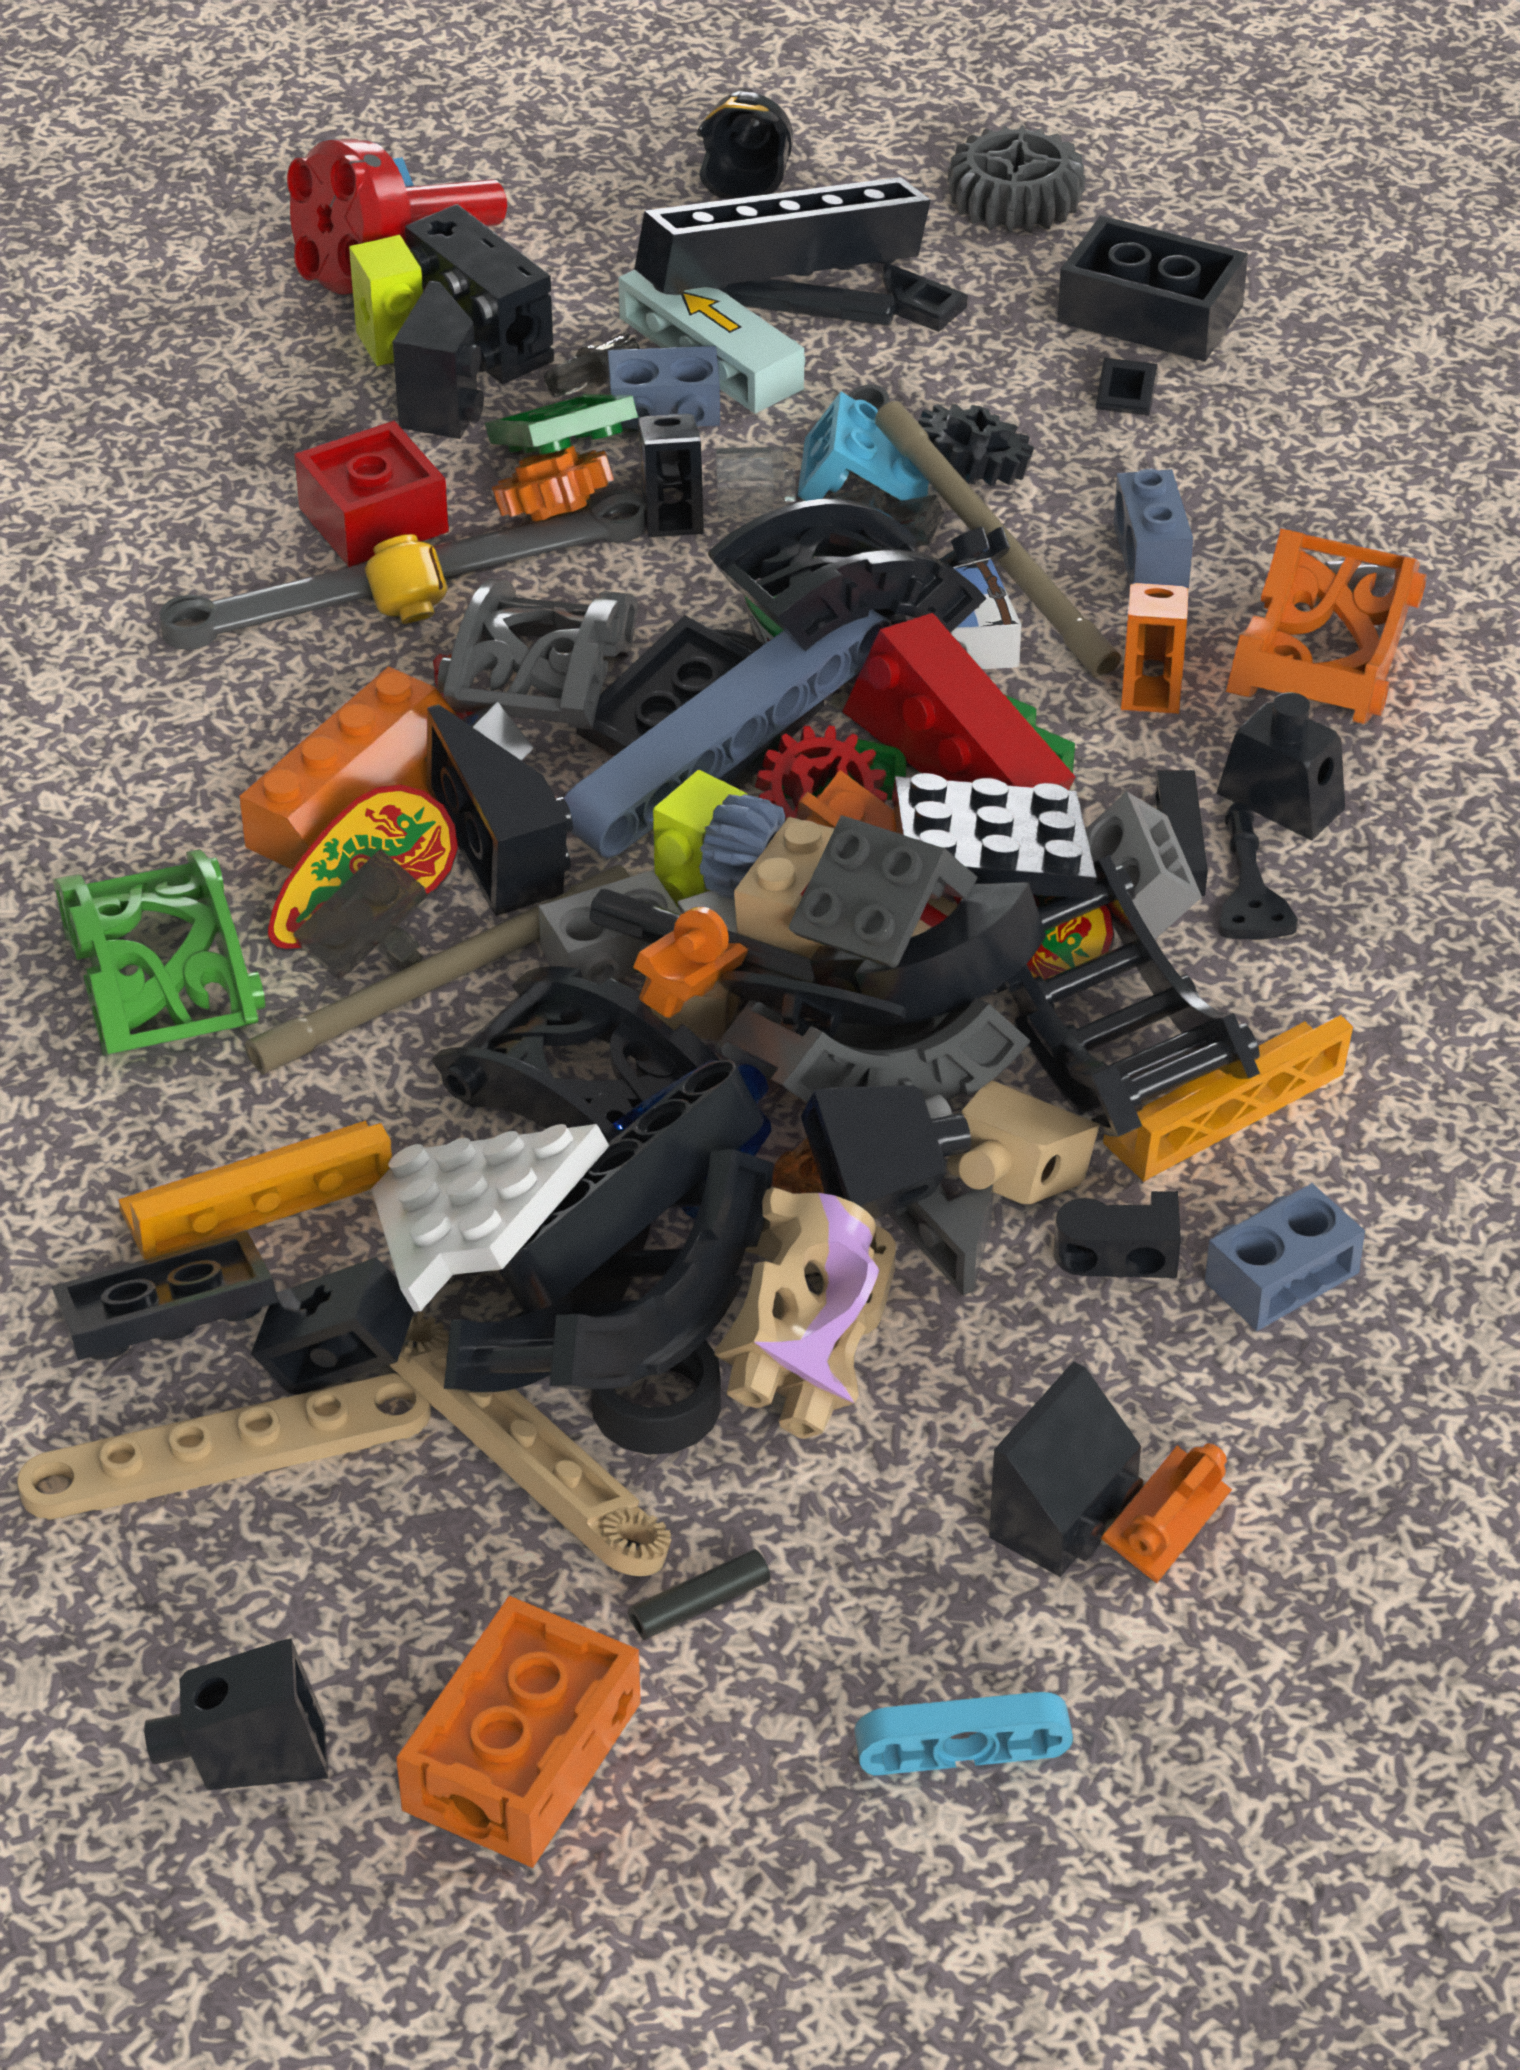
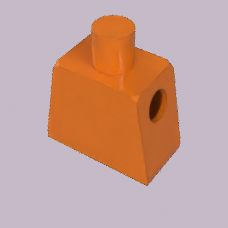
M1130 584L1121 710L1179 714L1189 588L1174 585ZM1153 659L1163 662V675L1157 677L1144 675V661Z

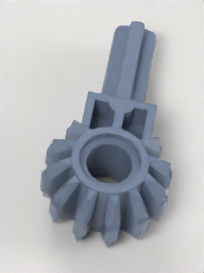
M729 794L722 802V805H717L713 810V819L709 826L705 827L706 835L704 843L700 847L702 861L699 868L700 874L704 876L706 889L717 892L719 896L735 900L734 890L785 822L783 807L771 804L770 800L746 794L742 796Z

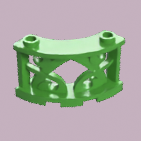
M198 849L186 852L188 864L89 884L85 883L80 874L52 879L65 938L72 946L77 960L90 958L92 964L91 968H86L87 974L83 976L103 1056L258 1023L256 1010L265 1008L262 982L257 971L247 973L238 936L224 896L222 873L216 857L208 858L202 850ZM143 911L169 914L193 925L183 944L165 966L155 952L145 945L119 939L138 925ZM214 938L220 954L208 951ZM126 966H138L137 971L132 975L120 973ZM143 970H144V971L149 975V977H150V979H149L148 981H146V982H145V976H144ZM211 982L219 983L228 994L231 1014L193 1021L183 1006L178 993L185 986L189 998L196 1005L204 1009H210L209 995L204 987ZM165 1006L175 1026L130 1035L131 1030L154 1017Z

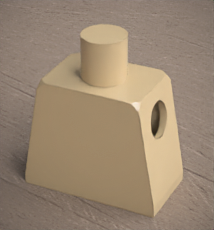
M993 1080L979 1089L961 1113L966 1118L970 1129L971 1148L969 1152L949 1156L947 1170L951 1175L961 1178L967 1186L981 1190L993 1184L994 1193L1021 1204L1031 1205L1075 1188L1085 1179L1100 1124Z

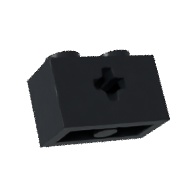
M375 1257L277 1292L278 1303L268 1306L251 1355L289 1394L299 1395L397 1362L414 1311L402 1293L398 1279Z

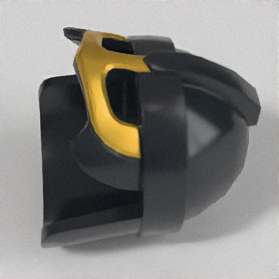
M736 89L715 105L697 130V136L703 137L706 150L700 169L701 182L713 195L723 199L773 194L783 180L787 161L792 151L793 129L791 122L784 110L771 99L757 94L752 89Z

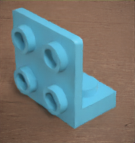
M840 392L805 437L797 496L805 501L823 499L829 490L836 493L846 481L850 471L920 511L927 502L929 482L909 458L901 455L876 426L874 420L878 410L864 400H855Z

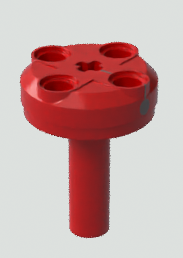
M346 138L320 142L305 157L295 158L290 163L287 171V186L291 195L290 222L295 242L294 260L296 268L305 280H318L326 289L337 294H353L349 246L400 235L406 244V225L455 204L461 206L487 227L500 225L505 219L507 212L505 191L502 185L494 179L405 187L402 175L390 155L378 144L368 140Z

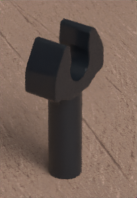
M1003 526L996 528L987 535L984 527H978L951 540L954 550L939 560L951 567L991 558L992 562H995L1008 553L1010 545Z

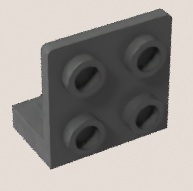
M841 815L789 924V929L799 937L890 968H895L902 958L929 898L939 900L942 893H946L967 900L977 876L943 847Z

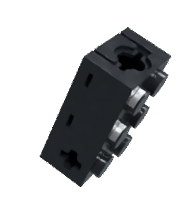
M458 204L405 226L406 245L421 267L423 291L430 281L441 283L473 321L474 343L481 348L479 372L486 371L503 385L554 362V349L551 347L554 345L552 298L548 294V292H551V275Z

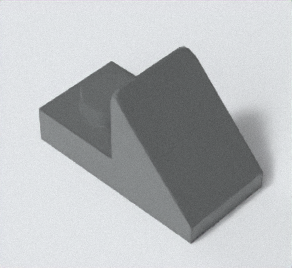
M939 1184L936 1191L929 1197L888 1213L963 1296L974 1291L992 1222L993 1184L985 1189H974L949 1201L946 1192Z

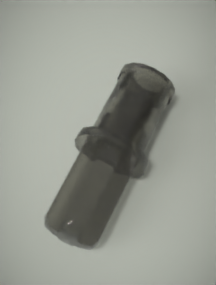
M622 332L609 339V341L595 347L586 345L580 348L575 358L545 373L544 382L548 386V393L554 398H559L576 392L590 384H594L597 387L602 386L609 378L608 350L640 349L636 339L633 337L629 340L630 334Z

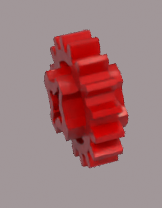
M808 725L803 727L800 742H796L786 733L781 736L778 746L780 753L768 749L762 764L766 770L758 772L755 788L764 791L759 794L758 798L770 800L771 804L783 807L786 821L788 817L797 819L799 801L807 792L813 794L820 786L824 787L828 779H833L840 770L848 775L849 771L858 784L886 803L888 794L878 790L884 784L886 772L880 769L870 770L876 752L870 749L859 754L855 750L858 740L856 734L852 733L844 742L836 740L835 726L829 725L824 737H816L814 731ZM783 793L792 798L795 807L794 811L787 803Z

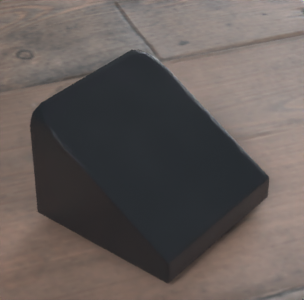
M1104 357L1096 409L1149 416L1158 381L1157 364Z

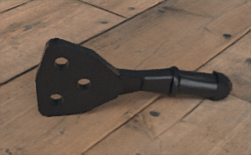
M1241 802L1233 803L1225 813V824L1229 826L1231 836L1229 846L1230 850L1235 854L1240 868L1238 888L1223 903L1219 922V934L1225 938L1251 940L1292 935L1297 932L1298 918L1285 899L1264 885L1256 863V851L1259 848L1260 842L1253 829L1254 815L1246 804Z

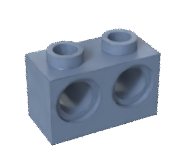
M716 346L608 350L610 395H632L638 415L637 418L621 422L623 429L638 430V418L643 416L674 414L694 415L697 427L720 426V382Z
M1144 469L1138 472L1117 473L1113 524L1130 584L1174 585L1189 588L1193 535L1173 470Z
M1311 1183L1289 1196L1276 1198L1264 1210L1237 1225L1231 1224L1224 1227L1214 1238L1210 1239L1205 1283L1249 1325L1258 1331L1358 1274L1360 1271L1365 1230Z

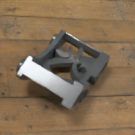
M492 578L486 580L475 592L468 605L457 634L451 658L443 657L440 662L438 671L439 692L444 693L446 701L456 713H475L498 701L509 717L568 723L569 727L592 730L601 689L608 672V661L603 660V656L615 657L618 655L629 657L639 607L636 598L632 594L611 591L599 593L590 605L515 597V587L508 580ZM514 634L541 638L529 649ZM486 669L492 670L490 673V690L472 688L474 678L479 672ZM513 670L517 673L507 692L494 691L509 681ZM532 685L550 697L527 695Z
M978 998L956 1010L907 1024L874 1027V1025L840 1023L833 1038L812 1027L813 1025H819L820 1021L807 1020L809 1029L804 1036H801L780 1025L782 1021L780 1013L775 1012L757 1000H751L718 1041L716 1051L750 1072L773 1080L788 1092L807 1102L814 1090L822 1088L914 1085L922 1090L925 1100L939 1094L946 1101H949L961 1093L970 1096L996 1078L1017 1058L1029 1044L1030 1040L994 1007Z

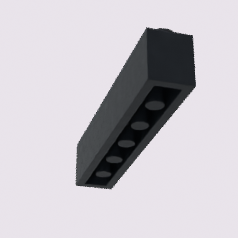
M902 177L646 210L643 215L634 269L653 284L657 291L668 295H679L685 290L703 287L721 289L731 283L745 281L767 282L772 277L786 275L809 276L814 271L834 268L851 270L855 265L875 262L892 264L896 259L919 256L931 199Z

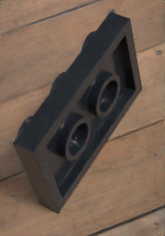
M248 1231L52 1286L58 1312L77 1360L89 1357L95 1360L111 1359L125 1353L130 1345L154 1338L166 1341L180 1339L191 1334L196 1329V1326L220 1319L227 1321L245 1320L257 1315L262 1310V1307L278 1303L273 1278Z

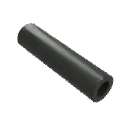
M753 1549L629 1607L628 1616L630 1622L641 1638L646 1640L769 1582V1568L761 1553Z

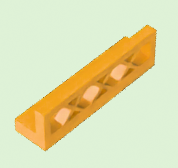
M1342 1015L1314 1029L1304 1021L1258 1046L1260 1057L1255 1062L1260 1074L1249 1079H1238L1233 1077L1231 1073L1225 1074L1218 1069L1190 1081L1143 1106L1142 1110L1137 1112L1142 1124L1141 1127L1119 1137L1104 1134L1103 1144L1144 1182L1342 1076L1353 1026Z
M362 1121L118 1199L119 1209L143 1259H149L226 1237L371 1190L384 1174L390 1170L388 1163L392 1158L391 1140L382 1123L368 1126L366 1121Z

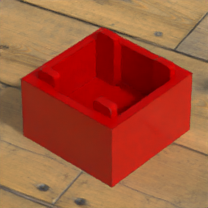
M395 420L294 454L299 508L348 567L368 561L375 555L374 547L388 539L412 534L416 535L418 541L422 542L449 532L445 477Z

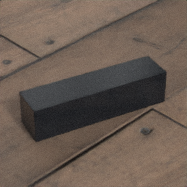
M1157 770L1155 791L1157 810L1168 816L1201 896H1205L1208 869L1195 770Z

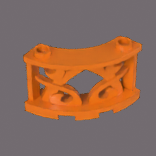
M1280 528L1273 559L1261 594V602H1264V608L1268 609L1265 618L1253 615L1245 632L1239 635L1226 692L1245 697H1252L1258 688L1279 693H1298L1310 700L1355 710L1353 722L1366 724L1372 714L1381 716L1386 704L1390 684L1389 681L1385 680L1399 643L1409 606L1419 608L1422 601L1427 574L1418 572L1420 562L1411 557ZM1309 550L1345 558L1336 575L1326 565L1305 551ZM1362 562L1395 570L1393 587L1384 597H1376L1371 593L1375 587L1377 573H1371L1363 577L1356 585L1354 593L1348 588L1353 574ZM1318 596L1322 601L1315 607ZM1306 603L1311 610L1307 612L1300 611L1294 605ZM1333 612H1335L1352 634L1359 650L1340 659L1313 663L1309 649L1291 635L1315 631L1323 626L1330 619ZM1386 623L1381 638H1379L1374 625Z

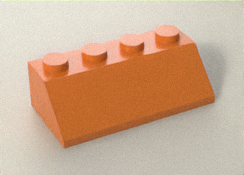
M388 666L239 796L245 847L293 870L301 857L328 824L357 797L376 787L400 784L423 790L431 795L426 786L427 762L424 760L427 756V708L439 704L455 716H457L436 687Z

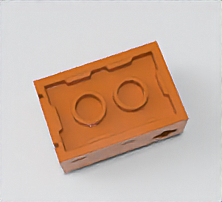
M508 1596L396 1757L402 1811L533 1868L641 1704L639 1649L517 1598Z

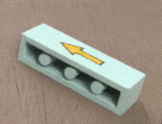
M636 270L618 277L620 319L661 348L716 346L720 390L754 414L804 389V347L735 301L725 292L719 289L703 287L685 290L679 295H668L657 291L653 284Z

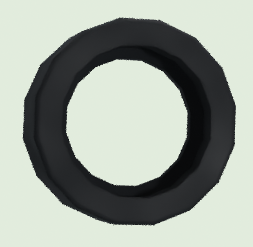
M706 1340L703 1341L687 1358L670 1369L671 1371L683 1374L696 1384V1390L691 1395L675 1404L661 1407H646L630 1403L615 1392V1388L591 1389L593 1419L603 1435L623 1449L647 1455L675 1453L697 1444L714 1428L721 1411L719 1358L715 1356V1352Z

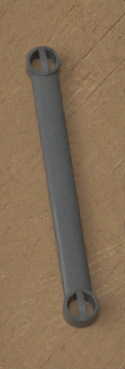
M611 490L595 497L590 508L433 547L437 552L444 578L599 539L616 543L631 541L638 538L645 531L646 505L644 500L636 493L627 490ZM613 513H629L634 515L624 520H611L604 517ZM367 563L214 601L198 595L178 596L165 603L159 612L162 637L168 645L177 649H199L209 645L221 633L373 596L365 572ZM190 618L206 620L192 627L174 625L178 621Z

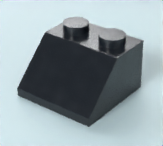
M430 281L393 340L398 421L402 429L461 439L469 423H477L483 411L484 394L482 390H477L476 377L481 363V348L474 343V326L470 317L441 283Z
M1073 1361L994 1449L989 1538L1058 1577L1062 1576L1076 1558L1086 1561L1094 1554L1102 1540L1100 1538L1104 1535L1107 1522L1115 1513L1120 1515L1143 1487V1479L1138 1476L1141 1445L1086 1367Z

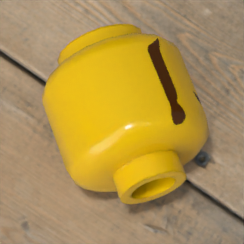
M412 534L394 537L376 545L373 549L375 555L367 562L365 572L379 612L386 616H400L403 624L432 617L435 614L433 606L439 603L448 591L434 547L429 543L418 541L417 536Z

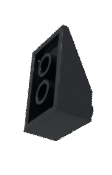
M439 704L428 707L426 786L431 796L445 807L452 819L456 830L457 846L495 916L563 894L565 871H569L571 868L570 855L566 846L567 833L573 830L571 812L565 799L562 796L555 798L542 774Z

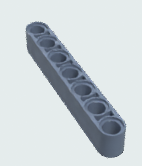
M873 609L869 610L868 617L855 620L830 632L806 652L783 630L577 783L564 797L573 820V830L571 833L605 858H612L622 853L653 829V808L698 769L719 779L858 674L867 659L879 630L892 626V623Z

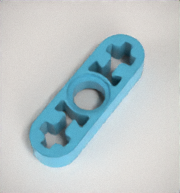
M1048 1692L884 1707L865 1714L858 1720L854 1729L860 1766L865 1772L873 1776L956 1768L955 1761L974 1760L976 1766L1056 1758L1065 1753L1073 1742V1733L1066 1702L1060 1696ZM977 1732L964 1739L951 1738V1736L959 1733Z

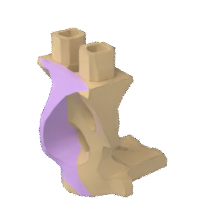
M773 1187L766 1190L762 1201L765 1221L757 1247H746L745 1250L746 1252L762 1256L772 1263L763 1261L754 1264L750 1288L744 1306L728 1333L715 1348V1356L732 1365L727 1389L729 1397L744 1406L761 1408L770 1405L775 1392L786 1398L779 1419L780 1427L798 1438L806 1439L822 1434L833 1410L855 1404L859 1396L854 1356L859 1340L867 1328L864 1313L861 1310L868 1300L879 1273L878 1267L872 1260L875 1251L870 1247L876 1224L874 1218L866 1210L846 1199L822 1193L793 1194ZM816 1272L820 1274L823 1289L819 1295L809 1291L805 1275Z

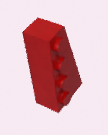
M933 613L879 630L842 710L844 714L884 745L898 748L906 757V762L920 773L935 774L946 781L973 783L977 779L990 778L999 780L1007 786L1031 788L1038 784L1051 783L1060 785L1069 791L1076 776Z

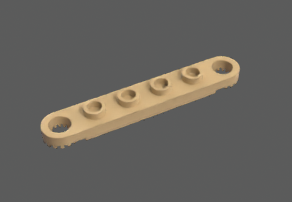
M418 1311V1315L412 1317L405 1340H409L408 1344H403L398 1361L389 1366L605 1564L618 1572L632 1576H648L660 1571L665 1563L672 1540L670 1539V1530H665L666 1525L664 1522L656 1523L657 1517L654 1515L649 1517L638 1507L640 1501L516 1389L502 1392L477 1393L444 1389L449 1343L448 1332L443 1330L444 1325L441 1322L435 1324L436 1319L430 1316L426 1320L424 1319L425 1313ZM413 1341L417 1342L416 1348L412 1347ZM628 1540L640 1543L639 1549L636 1550L635 1543H632L630 1548L626 1547Z
M392 1373L48 1451L28 1460L19 1471L17 1484L20 1500L25 1510L35 1515V1517L52 1520L366 1449L373 1445L404 1438L407 1439L421 1432L427 1426L431 1417V1403L398 1373ZM401 1397L405 1400H410L414 1404L411 1410L400 1415H388L378 1409V1406L383 1404L385 1400H391L392 1398L398 1399ZM54 1475L56 1477L61 1475L72 1481V1484L66 1490L57 1494H44L35 1489L44 1478H50Z

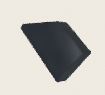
M886 263L883 266L882 279L887 294L895 297V315L939 332L967 308V294L895 265Z

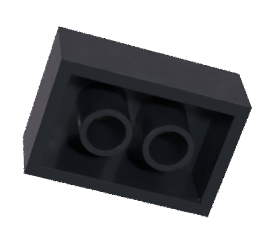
M1100 215L1060 269L1057 322L1206 362L1243 307L1248 253Z

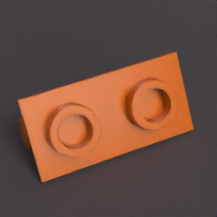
M1211 1443L1204 1444L1203 1447H1194L1188 1454L1179 1446H1176L1100 1539L1157 1584L1232 1491L1228 1485L1221 1481L1226 1474L1224 1465L1227 1462V1457L1218 1446Z

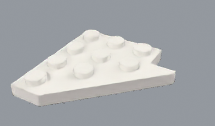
M558 1124L542 1132L518 1135L516 1131H509L492 1139L470 1141L469 1138H460L447 1145L424 1148L421 1144H415L404 1148L390 1159L388 1163L390 1170L384 1174L371 1190L400 1289L414 1312L422 1311L452 1275L501 1270L507 1265L609 1147L597 1124L567 1128L564 1124Z

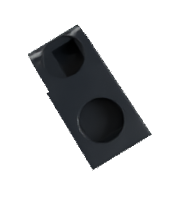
M1151 1191L1150 1205H1106L1103 1202L1090 1198L1073 1199L1065 1203L1058 1210L1056 1216L1053 1253L1056 1263L1062 1270L1078 1276L1177 1278L1181 1244L1178 1191ZM1084 1247V1248H1087L1088 1250H1080V1249H1078V1248Z

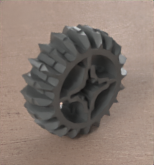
M1004 125L1001 131L994 132L984 129L982 136H968L966 143L956 146L955 155L951 157V165L948 167L951 203L958 205L960 215L970 214L972 224L987 220L989 230H992L999 224L1006 225L1009 233L1012 232L1015 226H1024L1031 233L1034 224H1040L1050 229L1053 220L1066 222L1068 213L1077 212L1078 203L1082 201V193L1085 192L1086 176L1084 175L1082 155L1075 152L1073 143L1062 142L1061 135L1059 134L1045 135L1043 128L1030 131L1025 130L1023 125L1020 129H1009Z

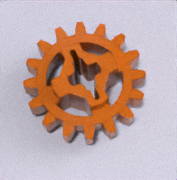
M574 445L563 450L531 455L520 460V466L515 468L516 472L512 474V477L499 480L498 484L491 488L501 516L509 514L510 517L525 512L526 515L530 514L532 521H541L551 516L583 508L587 505L586 500L590 499V494L595 493L594 489L609 485L608 482L614 480V476L604 450L599 452L591 450L580 455L579 452L576 453Z

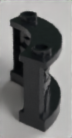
M816 499L780 507L732 531L708 552L709 558L730 584L783 629L805 652L830 632L855 620L868 617L869 610L890 609L895 614L914 618L933 613L951 633L987 599L973 583L950 565L937 558L913 550L912 548L917 544V539L893 517L873 506L857 501Z
M564 966L540 967L527 971L511 985L519 995L462 1047L440 1050L432 1058L433 1064L441 1073L442 1082L448 1092L472 1108L491 1107L510 1111L539 1124L545 1129L558 1124H564L567 1128L597 1124L607 1143L621 1133L613 1124H620L627 1128L635 1121L633 1108H639L642 1114H644L693 1072L709 1063L719 1061V1058L683 1023L673 1030L649 1012L651 1007L639 999V992L611 978L606 979L601 985L583 979L581 969ZM595 1038L610 1044L611 1066L617 1080L554 1078L548 1068L543 1051V1046L575 1045ZM628 1056L633 1057L636 1061V1074L626 1061Z

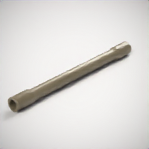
M891 401L882 406L875 416L876 426L901 455L909 458L970 530L984 527L987 535L996 528L1003 526L1010 549L997 562L1060 633L1065 645L1089 673L1096 678L1115 670L1121 660V655L1097 627L1090 620L1085 619L934 446L929 440L927 432L902 403Z
M615 865L573 885L566 893L542 904L629 878L630 875L624 867ZM539 905L307 1016L293 1018L245 1042V1049L249 1060L264 1075L310 1053L319 1044L539 940Z

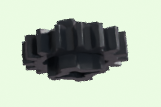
M937 404L933 406L932 411L927 409L922 411L918 423L927 432L929 440L968 484L975 485L976 480L983 479L988 485L995 486L998 479L1007 485H1013L1014 478L1024 479L1034 446L1028 444L1030 440L1028 435L1016 433L1018 426L1001 422L999 420L1000 416L990 414V409L971 405L970 409L963 410L957 404H951L950 410H947Z

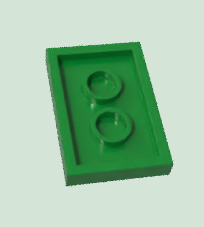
M584 394L485 423L490 443L508 445L509 452L524 450V453L538 451L539 454H547L571 447L569 438L571 436H575V439L590 436L591 440L621 433L623 432L621 422L637 418L638 415L632 395Z

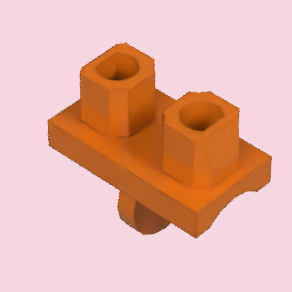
M694 907L679 916L672 932L639 952L633 968L647 976L639 999L664 1017L671 1018L681 1011L684 1002L695 995L702 997L713 990L716 981L721 979L724 972L733 971L742 965L749 949L740 943H728L727 926L715 911L706 907Z

